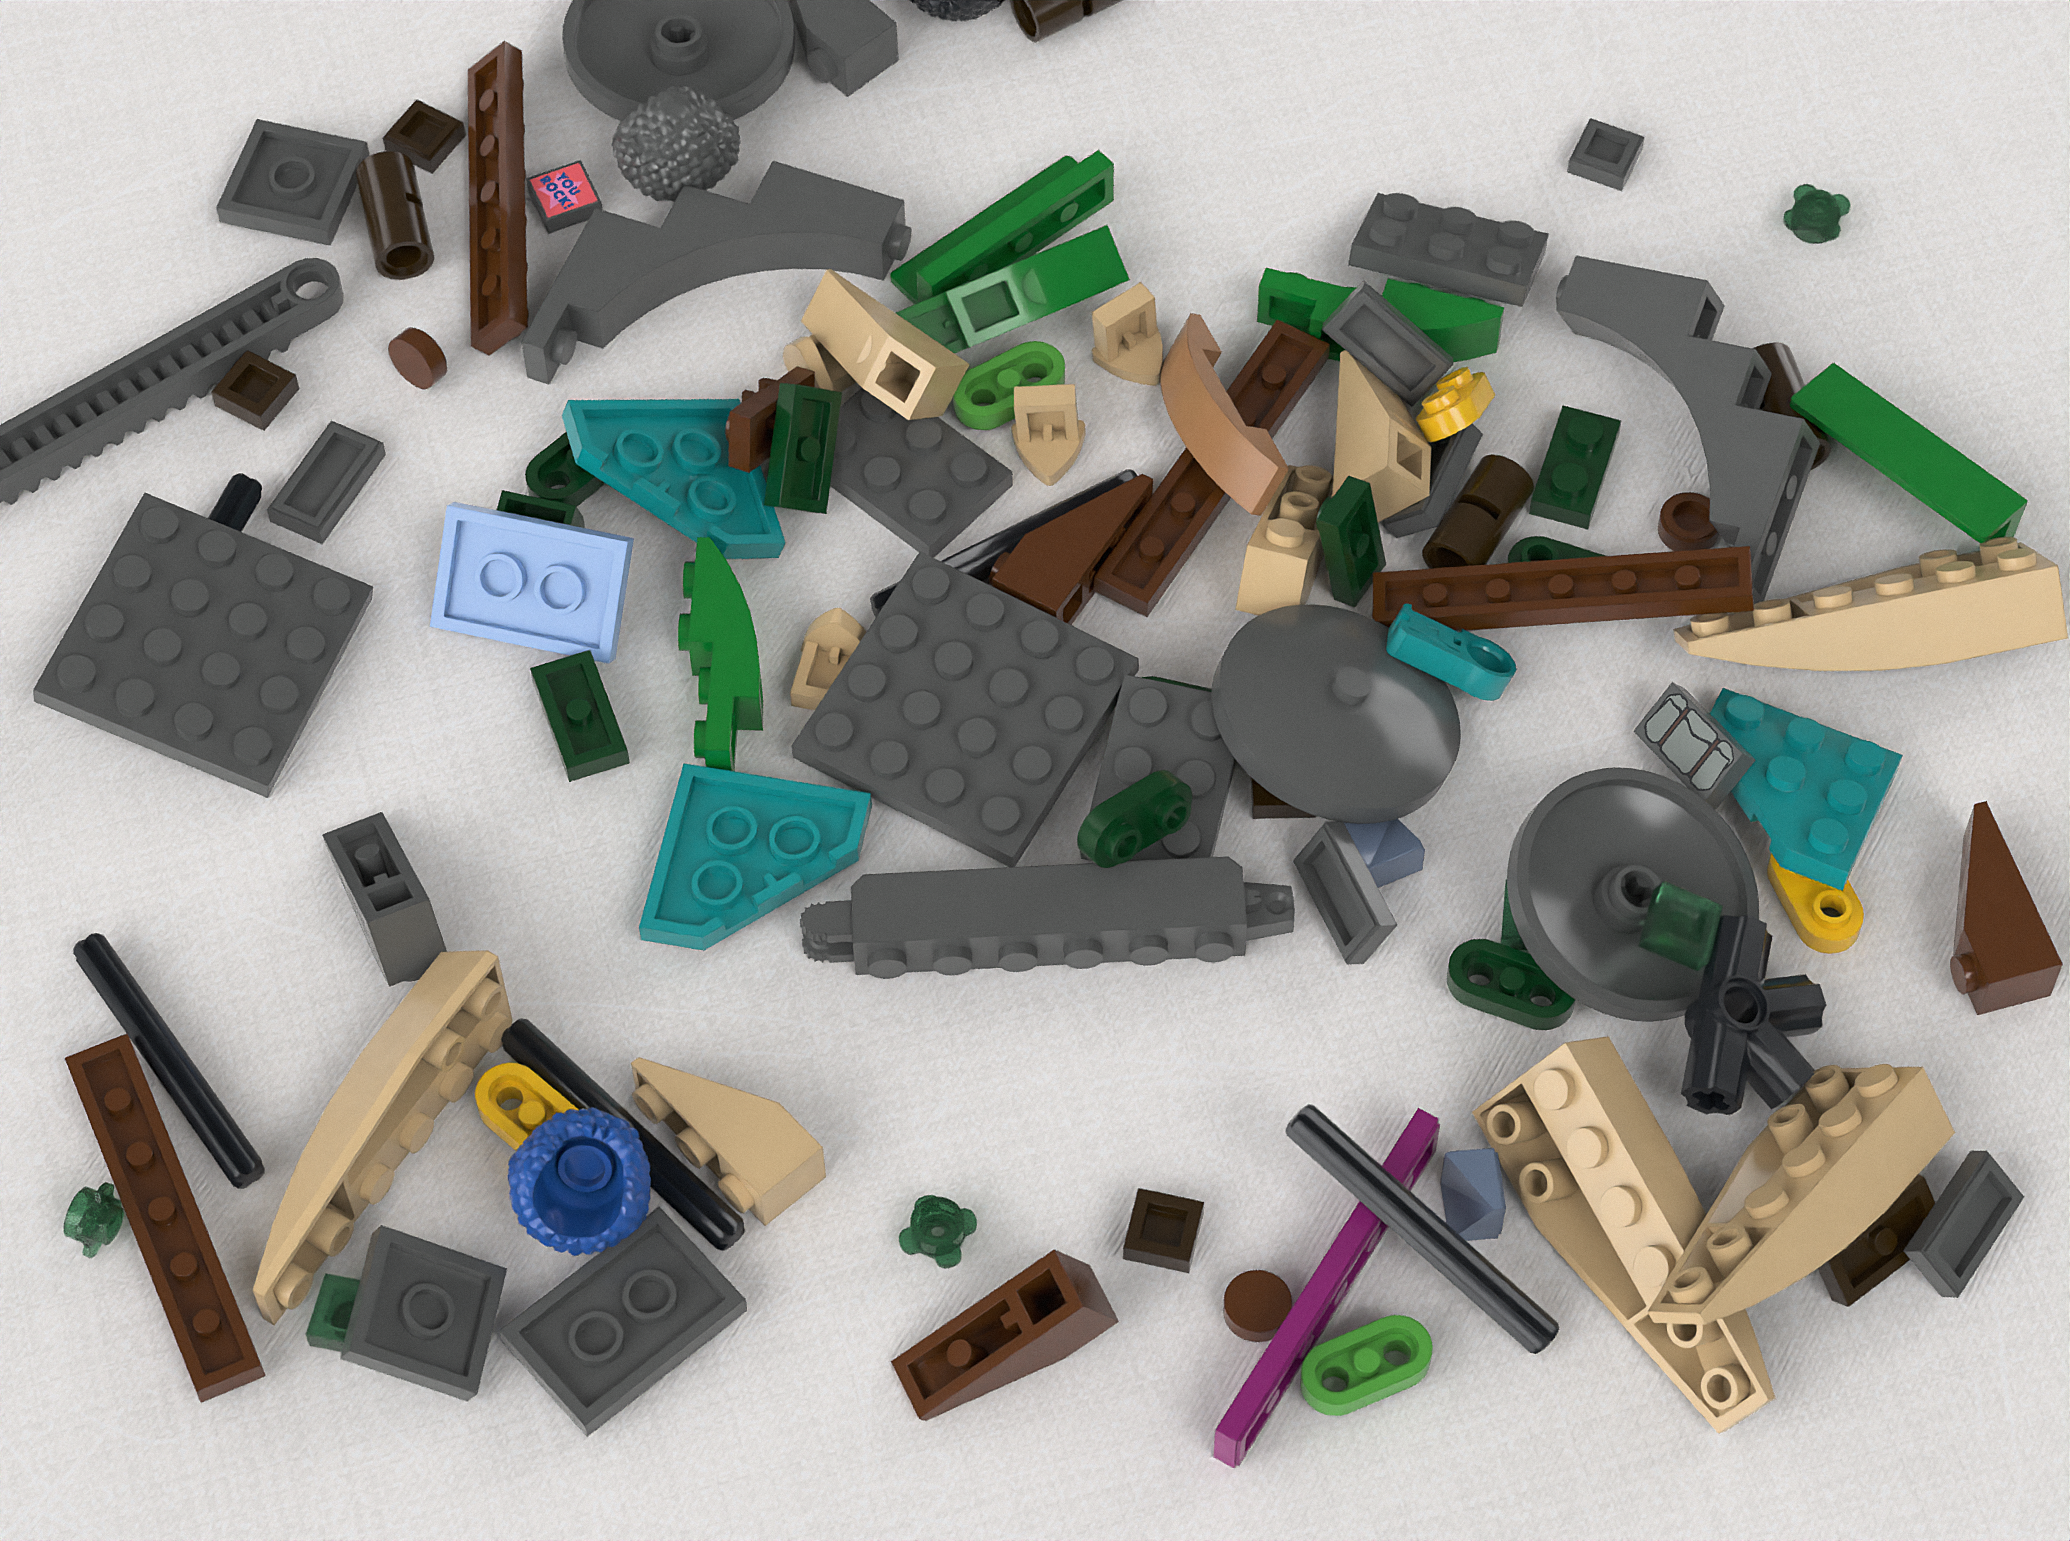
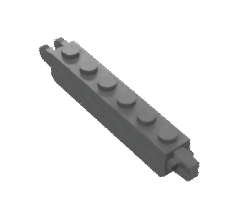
M1226 856L1127 861L1111 868H1102L1096 863L863 874L851 886V900L826 901L825 904L818 902L816 905L811 903L809 908L805 907V912L801 913L800 928L803 934L802 947L804 948V954H808V959L813 958L814 962L819 960L822 963L825 960H828L830 963L854 961L856 975L870 974L877 978L891 979L909 972L936 971L943 975H960L971 969L1002 968L1009 972H1024L1036 966L1068 965L1076 969H1088L1101 963L1129 961L1138 965L1151 966L1169 959L1197 958L1204 962H1221L1232 956H1245L1246 941L1292 933L1294 930L1295 908L1291 886L1244 882L1242 866Z

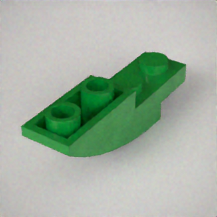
M1105 225L895 313L955 354L1083 301L1130 279L1109 227Z
M1265 268L1259 284L1257 322L1273 326L1276 320H1279L1329 343V359L1340 362V353L1345 349L1322 330L1323 322L1356 287H1342L1310 279L1296 272L1286 273ZM1390 278L1387 279L1382 297L1453 358V362L1466 361L1497 353L1500 344L1504 307L1487 303L1479 298H1466L1430 289L1419 283H1406Z
M697 537L695 562L685 561L683 569L684 599H692L690 614L680 613L678 623L679 651H689L692 676H699V704L708 705L706 720L695 721L694 757L704 758L706 767L735 771L738 730L763 731L764 701L757 638L745 596L726 558L710 537Z

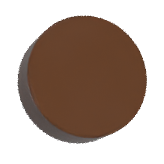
M412 327L406 328L389 342L388 352L392 363L403 378L415 387L429 389L445 376L447 372L445 355L436 341L426 332Z
M1684 492L1670 497L1663 504L1659 516L1658 534L1668 548L1673 551L1711 549L1715 545L1719 533L1709 521L1710 498L1699 493Z
M1251 1270L1239 1274L1229 1283L1224 1294L1223 1316L1227 1326L1236 1336L1250 1342L1272 1340L1292 1309V1296L1286 1283L1277 1275L1264 1270Z

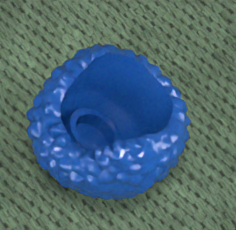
M594 1107L588 1110L568 1109L565 1113H555L551 1119L546 1120L542 1125L534 1129L532 1134L524 1140L508 1161L509 1197L513 1211L518 1214V1223L526 1227L528 1235L532 1236L535 1240H539L541 1244L547 1247H553L557 1252L563 1253L568 1250L572 1256H578L581 1253L591 1255L595 1251L603 1252L607 1247L616 1246L621 1240L629 1237L647 1218L651 1177L649 1175L650 1163L643 1150L642 1141L639 1140L638 1130L630 1127V1124L622 1118H617Z

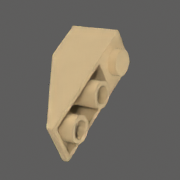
M832 269L826 270L801 319L806 328L864 390L908 420L943 416L970 365Z
M1344 350L1340 353L1332 496L1335 495L1348 476L1369 482L1379 523L1429 496L1431 446L1400 397L1349 352Z
M1288 465L1289 470L1271 498L1247 544L1235 610L1259 616L1277 608L1306 604L1324 554L1316 520L1322 503L1333 494V476L1327 470L1311 465L1301 467Z
M640 1057L631 1062L636 1089L632 1092V1097L637 1107L649 1121L654 1124L663 1121L677 1135L675 1136V1142L679 1150L693 1166L700 1169L706 1165L720 1179L718 1181L719 1189L726 1200L738 1212L744 1213L749 1209L766 1226L826 1178L823 1147L780 1103Z

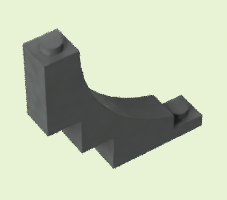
M772 161L750 204L689 185L683 186L661 228L595 208L521 341L527 378L549 385L560 364L566 365L571 360L577 341L603 349L625 328L649 311L674 297L703 285L730 277L784 269H832L833 271L854 273L884 281L894 260H903L911 241L912 229L905 225L904 200Z
M1576 255L1569 275H1565L1559 283L1556 294V311L1574 334L1602 341L1631 354L1653 368L1682 396L1699 431L1707 460L1710 485L1709 521L1727 544L1734 545L1733 547L1750 546L1754 604L1764 601L1818 451L1819 440L1804 419L1759 410L1772 373L1756 349L1712 341L1725 305L1708 280Z

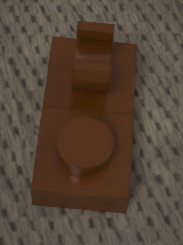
M796 366L778 380L761 378L759 380L758 392L756 393L749 390L742 392V403L729 412L725 427V436L729 441V467L750 473L770 458L780 383L815 387V371Z

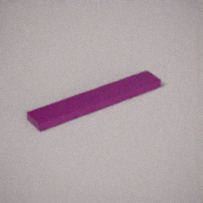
M1420 1108L1417 1109L1382 1164L1389 1173L1410 1191H1412L1436 1152L1440 1128L1439 1118ZM1361 1201L1358 1202L1215 1429L1213 1457L1232 1468H1235L1236 1465L1240 1466L1302 1367L1305 1357L1317 1343L1389 1227Z

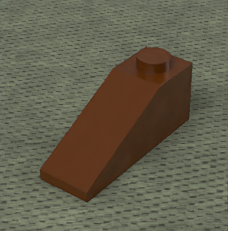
M1141 474L1025 534L1011 554L1004 552L999 556L991 570L989 585L1072 625L1095 593L1094 576L1153 495V479Z
M1987 801L1974 804L1963 836L1954 949L1950 960L1951 975L1957 990L1961 994L1968 993L1977 1015L2051 996L2063 965Z
M1054 1249L893 1359L891 1363L918 1418L927 1421L1067 1358L1117 1324L1119 1320L1091 1266Z

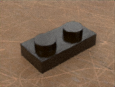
M1918 1174L1883 1215L1844 1250L1818 1267L1832 1301L1850 1307L1911 1260L1904 1250L1936 1203L1924 1176Z

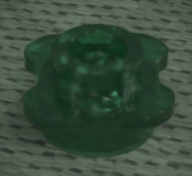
M1810 184L1796 187L1793 193L1795 203L1792 209L1784 213V225L1797 238L1810 244H1821L1838 238L1841 231L1839 221L1842 216L1847 215L1850 211L1851 205L1848 198L1842 194L1832 195L1825 190L1816 189Z
M104 1182L98 1190L88 1186L82 1188L73 1198L65 1216L64 1235L83 1243L82 1253L83 1256L93 1258L98 1253L102 1244L108 1245L115 1239L123 1222L124 1210L121 1207V1200L114 1198V1185Z
M934 1195L922 1196L914 1204L910 1227L903 1229L899 1234V1245L903 1252L908 1255L921 1253L935 1259L936 1264L941 1268H952L958 1265L962 1259L960 1248L966 1236L973 1234L977 1229L976 1216L971 1210L967 1208L961 1209L954 1201L948 1198ZM935 1227H941L944 1229V1233L941 1236H935L932 1234V1230Z

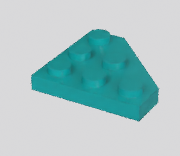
M739 399L567 401L562 413V419L577 465L697 543V537H710L726 559L779 558L786 542L775 508L764 505L767 483L761 465L750 473L728 466L729 441L725 436V427L729 412L741 404Z
M1722 688L1710 714L1755 759V762L1731 790L1732 795L1750 822L1759 821L1771 838L1769 850L1780 867L1843 891L1896 776L1903 755L1880 747L1871 741L1862 740L1824 726L1812 719L1803 718L1768 705L1751 696Z
M683 763L639 925L641 940L705 951L859 861L872 808L871 793Z

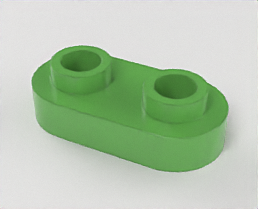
M1031 341L1022 343L966 371L953 395V407L956 417L967 427L976 430L994 429L1015 419L1014 387L1065 385V361L1063 355L1057 348L1048 343ZM1033 377L1041 378L1037 382L1028 381V379ZM980 403L990 404L988 406H978Z
M1390 1315L1314 1347L1303 1361L1300 1379L1302 1395L1306 1402L1316 1411L1329 1416H1342L1418 1384L1429 1370L1433 1350L1431 1337L1425 1327L1415 1319L1403 1315ZM1399 1351L1407 1356L1408 1361L1401 1365H1394L1388 1362L1384 1356L1388 1352ZM1337 1377L1342 1379L1347 1386L1341 1391H1331L1322 1382L1327 1378Z

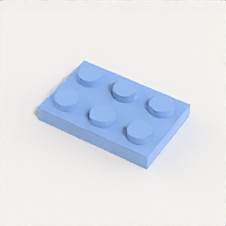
M453 502L447 505L430 627L570 656L591 650L594 661L609 664L616 659L634 538Z

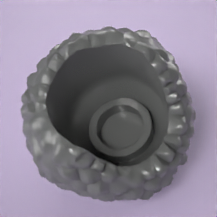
M671 86L666 91L659 93L658 96H650L647 102L640 103L637 109L626 116L625 120L620 121L616 133L613 134L611 145L613 147V155L617 159L618 168L622 171L621 174L626 180H629L633 188H640L644 196H651L656 201L668 200L675 202L683 186L689 185L707 191V189L714 188L717 182L724 179L725 175L730 172L731 166L736 165L738 162L737 154L740 150L739 126L734 124L733 117L729 113H725L723 108L718 106L712 98H705L703 93L694 92L693 89L687 86Z

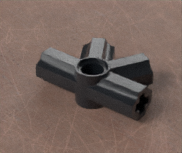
M1723 915L1713 922L1699 998L1688 1005L1685 1012V1028L1688 1036L1691 1038L1681 1095L1686 1098L1688 1107L1706 1115L1712 1113L1731 1115L1741 1109L1746 1081L1772 1110L1800 1089L1814 1075L1813 1072L1815 1071L1786 1037L1810 1035L1823 1027L1822 1016L1826 1002L1821 986L1810 981L1806 974L1765 979L1773 936L1766 929L1767 923L1749 915Z

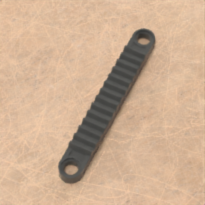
M304 258L296 261L1 424L0 503L3 501L11 505L16 503L20 491L24 489L34 493L39 489L41 480L46 477L53 481L59 479L63 467L67 465L74 469L80 467L83 456L88 453L95 457L102 455L106 443L112 442L118 446L123 443L125 433L130 430L137 434L143 432L147 420L151 418L158 422L164 420L167 409L172 406L178 410L184 409L190 396L195 395L202 399L206 396L209 386L214 383L218 384L246 350L266 360L269 359L270 353L274 349H278L282 353L287 351L292 339L330 319L341 308L344 294L336 267L328 261L319 258ZM309 282H320L328 287L324 294L314 299L301 298L296 294L301 286Z

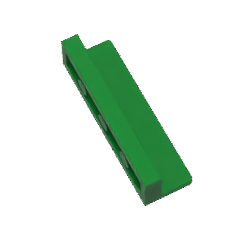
M1097 150L1079 163L1071 156L1062 157L893 270L890 274L891 283L915 305L1033 256L1114 201V163L1100 150Z
M1834 362L1791 397L1789 405L1793 410L1977 542L1985 543L1993 538L2014 537L2028 503L2027 499Z

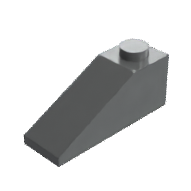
M787 0L811 71L823 83L830 82L846 97L853 94L898 61L897 23L870 0Z
M383 812L322 834L373 956L389 987L403 981L419 980L441 952H447L430 899Z

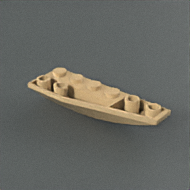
M2014 537L1989 539L1985 543L1979 544L1980 551L1957 555V552L1951 549L1930 551L1920 555V563L1898 567L1785 599L1762 601L1754 604V611L1696 615L1690 619V625L1673 629L1675 641L1691 655L1754 666L1812 671H1883L1947 664L2068 639L2058 565L2022 542L2018 543L2017 538Z
M488 950L441 952L363 1049L329 1101L297 1162L272 1224L253 1287V1293L262 1317L267 1322L275 1325L287 1308L292 1310L302 1303L311 1289L313 1275L326 1258L338 1255L345 1248L352 1236L354 1223L369 1203L375 1205L387 1194L394 1179V1171L409 1152L416 1153L426 1144L433 1131L434 1120L449 1101L454 1103L465 1094L472 1081L473 1070L488 1051L494 1053L503 1045L501 1038L505 1029L512 1026V1015L499 958Z
M1609 1036L1565 1042L1472 1111L1490 1146L1494 1148L1495 1152H1498L1499 1162L1536 1228L1718 1434L1726 1432L1776 1399L1746 1309L1706 1325L1653 1323L1648 1313L1650 1306L1702 1223L1706 1213L1675 1151Z
M1879 1064L1870 1068H1840L1837 1065H1828L1813 1072L1814 1075L1789 1103L1769 1117L1768 1125L1745 1150L1650 1306L1648 1313L1653 1323L1706 1325L1756 1305L1809 1275L1844 1250L1883 1215L1955 1134L1924 1067H1892L1889 1064Z

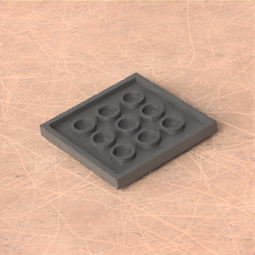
M144 492L33 689L34 702L268 798L372 600L373 586Z
M919 552L792 744L793 758L860 792L871 793L872 798L1008 867H1015L1116 707L1124 674L1135 676L1138 672L1139 658L925 553Z

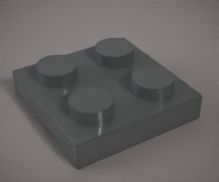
M256 119L217 204L216 209L219 221L225 224L331 246L358 185L356 169L365 158L370 156L367 142Z
M381 1225L371 1236L340 1359L468 1402L478 1393L507 1268Z

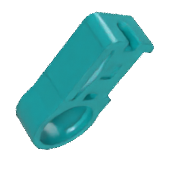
M1404 604L1388 630L1386 645L1388 654L1460 688L1473 697L1488 701H1494L1501 697L1517 670L1516 663L1508 652L1491 640L1474 635L1464 629L1461 632L1455 631L1411 610V604Z

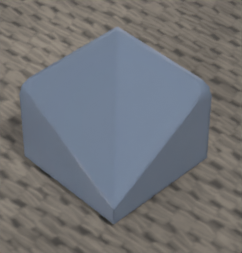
M1395 819L1370 824L1344 823L1378 888L1423 869L1425 848L1421 841L1400 820Z
M1494 1148L1447 1152L1444 1155L1440 1180L1446 1223L1466 1241L1497 1239L1502 1232L1506 1210L1498 1152H1495Z

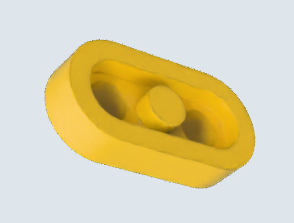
M1468 367L1460 368L1436 382L1439 391L1422 401L1424 408L1417 416L1416 421L1428 442L1441 440L1461 431L1479 419L1495 397V392L1484 372L1471 374Z
M1771 853L1767 866L1768 879L1803 943L1815 951L1828 954L1839 953L1850 948L1859 936L1864 919V911L1849 880H1847L1843 891L1780 867ZM1821 909H1836L1841 916L1829 917Z
M503 1063L490 1068L481 1076L475 1089V1100L481 1120L515 1151L532 1134L536 1127L551 1119L555 1113H565L568 1109L579 1111L534 1071L518 1063ZM509 1099L522 1101L521 1105L513 1110H504L500 1107L503 1102Z

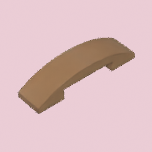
M1190 313L1163 361L1160 383L1164 404L1177 433L1205 472L1251 515L1261 516L1289 468L1267 429L1245 425L1213 369L1222 351L1201 315Z

